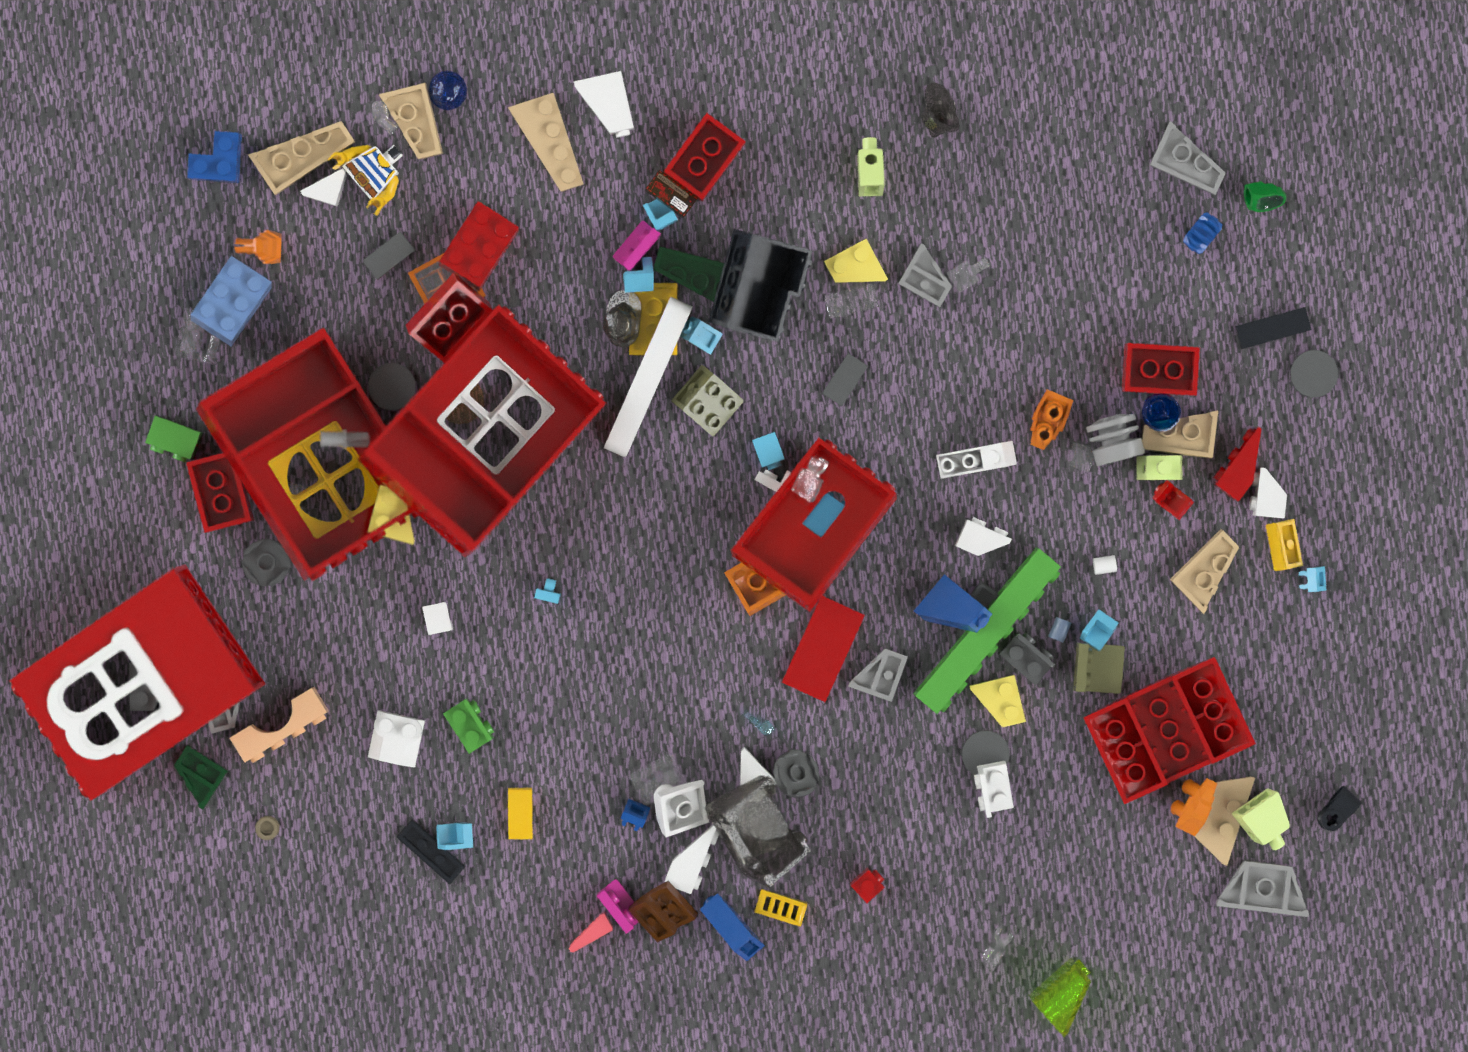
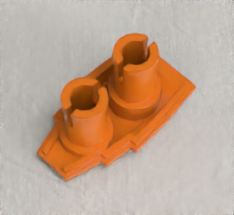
M265 230L254 239L237 238L235 244L244 245V247H234L237 254H255L259 260L263 261V264L280 263L282 236L275 231Z
M1046 390L1031 418L1033 423L1030 429L1032 431L1030 445L1044 450L1052 440L1055 441L1059 432H1062L1073 400L1051 390Z
M1206 778L1202 785L1191 779L1184 781L1182 791L1190 796L1186 804L1176 800L1171 805V813L1179 816L1175 827L1196 836L1211 812V806L1215 798L1214 793L1218 783Z

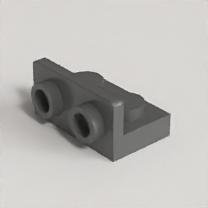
M1017 632L1001 650L999 655L1036 686L1049 669L1054 667L1055 664L1051 661L1054 657L1044 648L1039 651L1033 645L1036 641L1026 632L1023 635Z

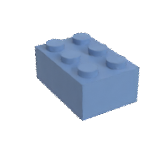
M230 256L191 313V321L232 347L271 290L272 282Z

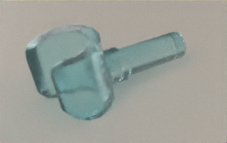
M745 711L743 713V716L751 721L763 735H769L775 730L768 719L760 723L749 712Z

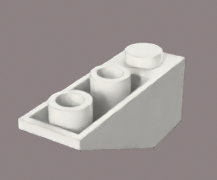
M1013 441L936 455L941 479L1017 464Z
M716 824L711 825L672 860L664 882L669 881L676 889L689 894L692 893L693 889L698 890L702 880L699 872L701 867H707L711 856L707 851L710 844L715 846L720 833L716 831Z

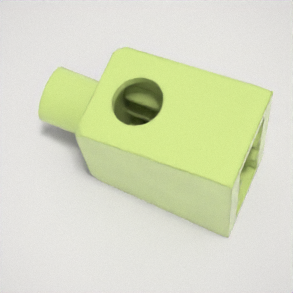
M863 138V149L858 150L859 197L883 196V149H877L876 138Z
M1181 455L1136 456L1137 480H1182Z
M1267 788L1232 813L1233 817L1254 842L1261 845L1269 843L1272 850H1278L1285 845L1280 834L1289 829L1290 824L1281 797L1277 791Z

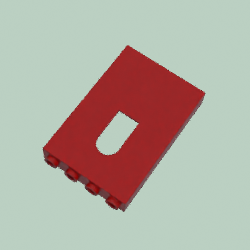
M820 438L815 441L731 549L732 556L809 612L897 499L895 488L887 481L882 483L875 478L876 474L867 467L862 469L855 464L857 461L847 453L841 454L836 450L837 446L827 439L823 441ZM829 492H838L845 499V507L824 535L820 537L804 526L803 522L824 495Z

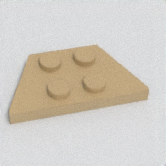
M1249 776L1216 782L1218 784L1214 793L1215 798L1211 806V812L1203 827L1194 836L1223 865H1228L1240 827L1232 813L1248 802L1255 780L1254 777Z

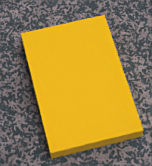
M654 283V291L629 292V355H645L670 297L678 300V283ZM677 343L672 355H677Z

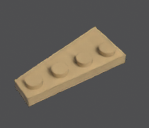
M554 93L508 107L559 190L563 192L584 185Z
M341 121L259 152L248 154V156L274 195H277L327 162L334 152H342L354 144L355 140Z

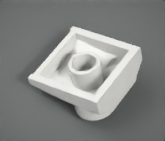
M378 710L368 757L397 765L415 767L425 720Z
M703 780L675 787L670 784H664L657 788L654 793L656 818L665 837L709 823Z

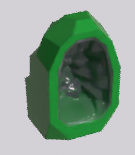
M1262 181L1246 184L1243 192L1248 210L1254 212H1265L1279 208L1285 203L1287 198L1285 191L1281 187H1277L1272 183L1264 184Z

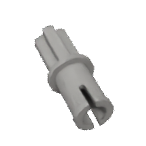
M343 430L342 432L321 431L320 434L321 447H342V449H346V447H368L370 441L368 433L346 432V430Z

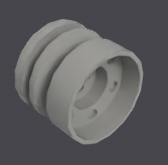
M1135 413L1109 416L1099 419L1086 427L1087 433L1096 430L1099 433V436L1089 438V441H1101L1102 444L1101 447L1092 451L1096 466L1145 453L1142 438H1130L1129 433L1139 429L1138 425L1128 428L1126 422L1136 419Z

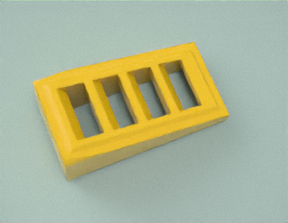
M761 889L754 912L801 927L807 902ZM766 897H771L768 910H764ZM777 899L780 900L777 913H774L772 911ZM785 902L790 903L786 916L782 915ZM794 905L799 906L796 918H791Z

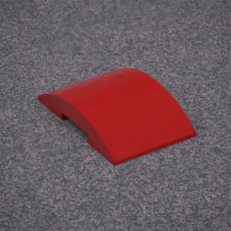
M1215 657L1157 680L1083 717L1124 805L1160 789L1178 778L1211 763L1214 764L1256 744Z

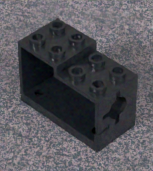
M734 229L708 322L727 329L778 342L779 337L784 332V319L791 306V295L800 297L801 292L805 288V276L807 269L812 263L811 255L813 250Z

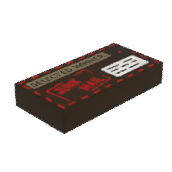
M658 170L645 188L646 192L682 218L686 216L698 199L661 170Z

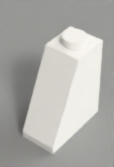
M621 71L574 81L576 90L610 135L615 134L616 138L630 135V130H634Z

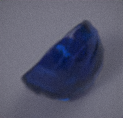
M453 71L439 72L432 78L429 84L430 99L438 108L443 110L458 108L467 96V87L464 79Z
M1157 393L1145 400L1142 408V418L1149 428L1160 432L1169 431L1180 420V405L1171 395Z

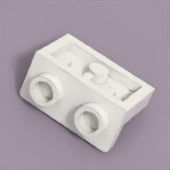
M1000 761L977 766L978 774L974 775L976 789H981L982 794L981 797H978L980 811H985L986 817L990 818L992 817L991 812L1014 808L1006 762Z

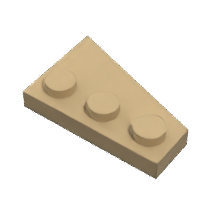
M426 83L379 94L418 159L443 154Z
M1218 411L1144 425L1142 430L1144 449L1147 451L1212 459Z
M1220 529L1170 579L1201 613L1204 614L1206 612L1207 605L1212 595L1217 591V586L1223 574L1228 570L1239 546Z

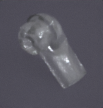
M383 101L374 102L371 107L373 120L390 135L394 134L398 129V125L389 118L387 105Z

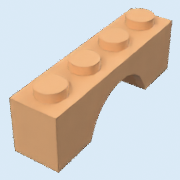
M315 687L291 700L292 715L289 722L282 729L264 731L252 724L230 737L244 763L248 760L254 763L265 756L263 751L269 747L274 751L284 745L283 739L287 736L292 735L295 738L306 731L304 726L310 722L315 726L326 719L324 714L329 712Z

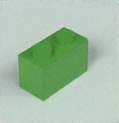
M155 416L145 443L151 445L150 450L164 454L166 450L174 453L172 458L186 462L187 458L190 460L194 459L203 432Z

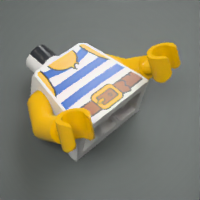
M363 145L351 147L342 152H334L328 158V161L330 159L337 160L338 164L333 167L334 170L343 165L342 167L370 198L366 208L368 209L371 205L376 206L377 210L374 215H378L382 207L395 195L399 183L397 177L399 173L392 165L403 155L394 145L383 154L376 146Z

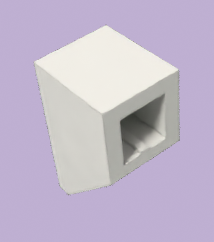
M1257 468L1252 486L1256 487L1255 496L1250 498L1249 509L1253 510L1254 516L1285 518L1287 494L1266 468Z
M973 517L972 521L966 519L955 546L979 556L1010 544L1012 539L1007 537L1008 532L997 527L992 531L985 527L986 522Z

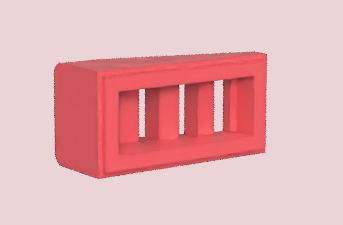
M605 911L569 946L570 952L573 953L613 931V925Z

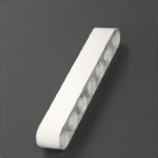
M670 297L604 449L626 458L693 306Z

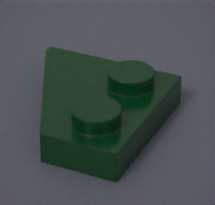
M190 745L185 747L174 765L202 810L206 807L229 771Z

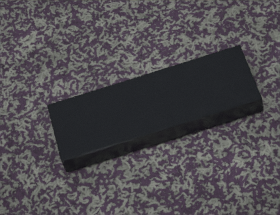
M1306 307L1235 326L1241 349L1312 330Z
M413 818L396 836L449 885L466 867L449 850L438 849L437 840Z

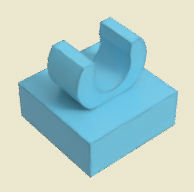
M1325 566L1307 568L1306 571L1299 572V576L1305 575L1308 581L1307 584L1299 585L1301 589H1308V592L1326 590Z
M547 578L544 590L537 588L534 598L558 604L561 594L554 592L556 580Z

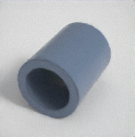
M1056 617L1048 637L1064 643L1072 623Z

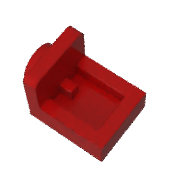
M1166 480L1164 484L1161 483L1155 489L1152 498L1177 520H1180L1194 503L1191 498L1176 488L1169 480Z

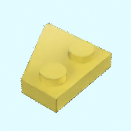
M380 485L367 533H371L408 510L407 505L386 486ZM409 515L405 517L406 523L401 526L396 522L386 528V535L383 537L413 545L414 536Z
M1015 675L969 686L970 690L1002 727L1026 722Z

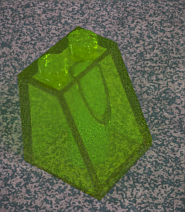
M1072 958L1068 959L1028 995L1031 1001L1063 1037L1068 1034L1091 983L1088 977L1091 972L1079 959L1076 962Z

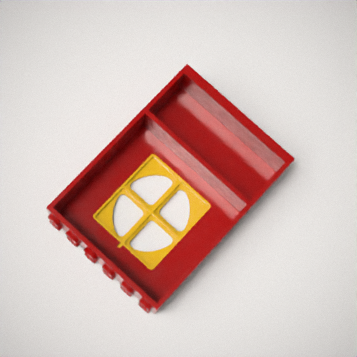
M324 328L199 402L196 411L304 581L309 578L312 581L318 579L327 572L326 567L330 565L332 569L339 566L348 559L347 554L351 553L355 556L368 546V541L371 540L374 544L386 535V528L396 522L401 526L406 523V516L418 517L407 506L408 510L371 533H367L380 485L385 486L357 460L368 447H346L345 450L351 454L352 460L330 474L324 471L310 448L312 443L320 441L321 431L342 432L346 430V432L368 433L370 446L386 428ZM301 452L316 473L318 481L294 495L289 490L287 473L292 457L296 453ZM360 469L364 479V495L360 506L356 510L351 511L334 487V482L352 470ZM324 489L340 511L341 519L335 522L315 519L300 508V503Z

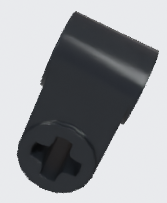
M1345 786L1340 787L1317 816L1319 826L1329 831L1338 830L1360 807L1362 801ZM1327 815L1333 816V824L1327 823Z

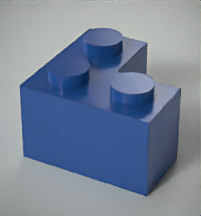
M214 131L213 155L189 154L187 178L198 181L239 183L242 135L236 132Z

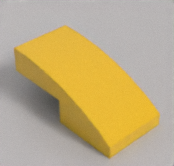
M508 788L509 839H533L532 788Z

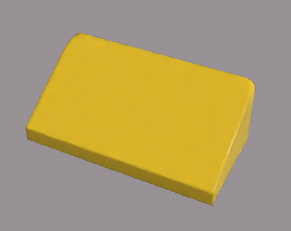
M1294 519L1266 524L1274 571L1303 566Z

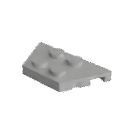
M1243 860L1216 901V906L1309 917V912L1305 906L1293 867L1287 865Z

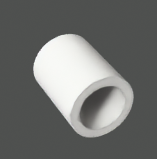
M1115 555L1093 558L1095 575L1117 572Z

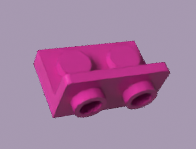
M641 221L614 253L613 258L628 271H632L659 239L661 234L645 221Z
M615 879L597 893L599 900L627 934L631 931L634 925L638 923L636 918L628 911L629 906L634 903V900L620 882Z

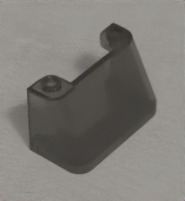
M760 775L712 800L705 806V811L740 871L750 880L771 887L809 854L811 850L807 845L808 840L806 836L800 831L796 832L789 828L772 796L776 794L775 782L769 776Z

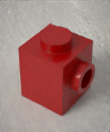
M868 867L850 882L851 887L866 903L871 901L885 888L882 884L884 878L876 869L871 871Z

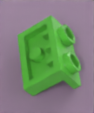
M466 698L443 714L470 754L494 738L492 733L495 731L488 720L483 722L479 716V713L482 711L475 700L470 702Z

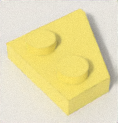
M867 239L824 261L835 283L884 282L888 280Z

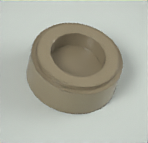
M272 816L261 817L255 825L257 836L263 840L275 838L280 830L279 822Z

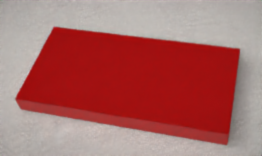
M822 596L816 605L782 683L826 702L865 615Z

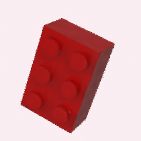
M706 113L666 167L664 173L703 202L741 151L746 141Z
M478 201L439 260V266L450 273L454 272L467 284L480 291L519 232V227Z
M453 272L406 324V328L414 339L443 363H446L489 316L493 309L489 301Z
M1137 343L1124 344L1122 392L1197 396L1200 347Z
M224 453L186 463L204 533L254 521L247 490Z

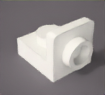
M765 470L764 473L759 471L754 480L777 492L791 472L787 470L781 482L776 481L777 475L768 470Z

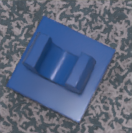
M628 799L620 818L623 820L622 826L629 822L635 825L634 831H638L640 827L643 828L651 808Z

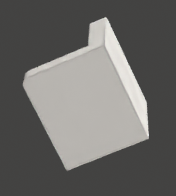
M446 602L422 607L428 635L453 630Z

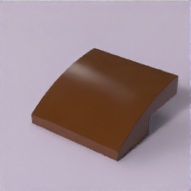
M669 881L650 890L628 908V911L657 942L676 934L678 927L696 920L698 915L697 911Z

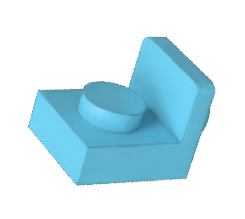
M692 316L686 321L680 337L711 355L723 334Z

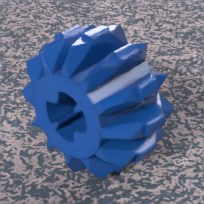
M1208 212L1204 213L1185 235L1183 242L1190 250L1201 254L1221 231L1222 224L1215 216L1210 215Z

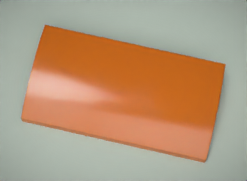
M742 563L724 572L749 616L786 596Z

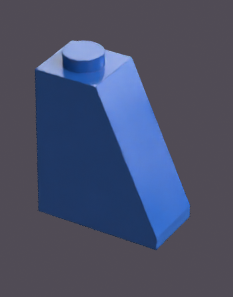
M945 574L914 610L916 614L927 622L976 633L987 625L992 615L983 605Z
M718 893L704 901V906L700 908L701 912L732 950L743 959L748 961L765 946Z

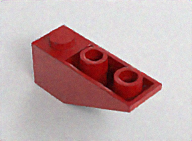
M1259 426L1255 427L1254 430L1252 428L1247 430L1242 437V440L1245 442L1239 449L1237 447L1233 449L1227 458L1230 460L1225 468L1221 466L1213 476L1216 480L1213 485L1236 502L1240 501L1254 480L1262 430Z

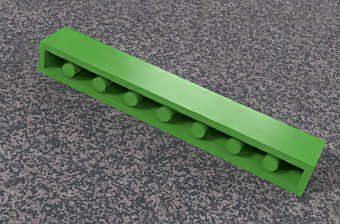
M1036 547L999 590V596L988 605L989 608L987 610L992 615L987 625L977 633L966 630L913 694L936 714L940 711L944 712L952 703L951 697L955 693H961L966 687L967 682L965 681L971 674L973 676L976 675L982 668L981 662L986 656L991 657L998 648L996 645L1002 637L1006 639L1014 629L1012 627L1017 619L1021 621L1029 612L1027 607L1032 601L1037 602L1045 592L1042 589L1048 582L1052 584L1060 575L1058 570L1061 566Z

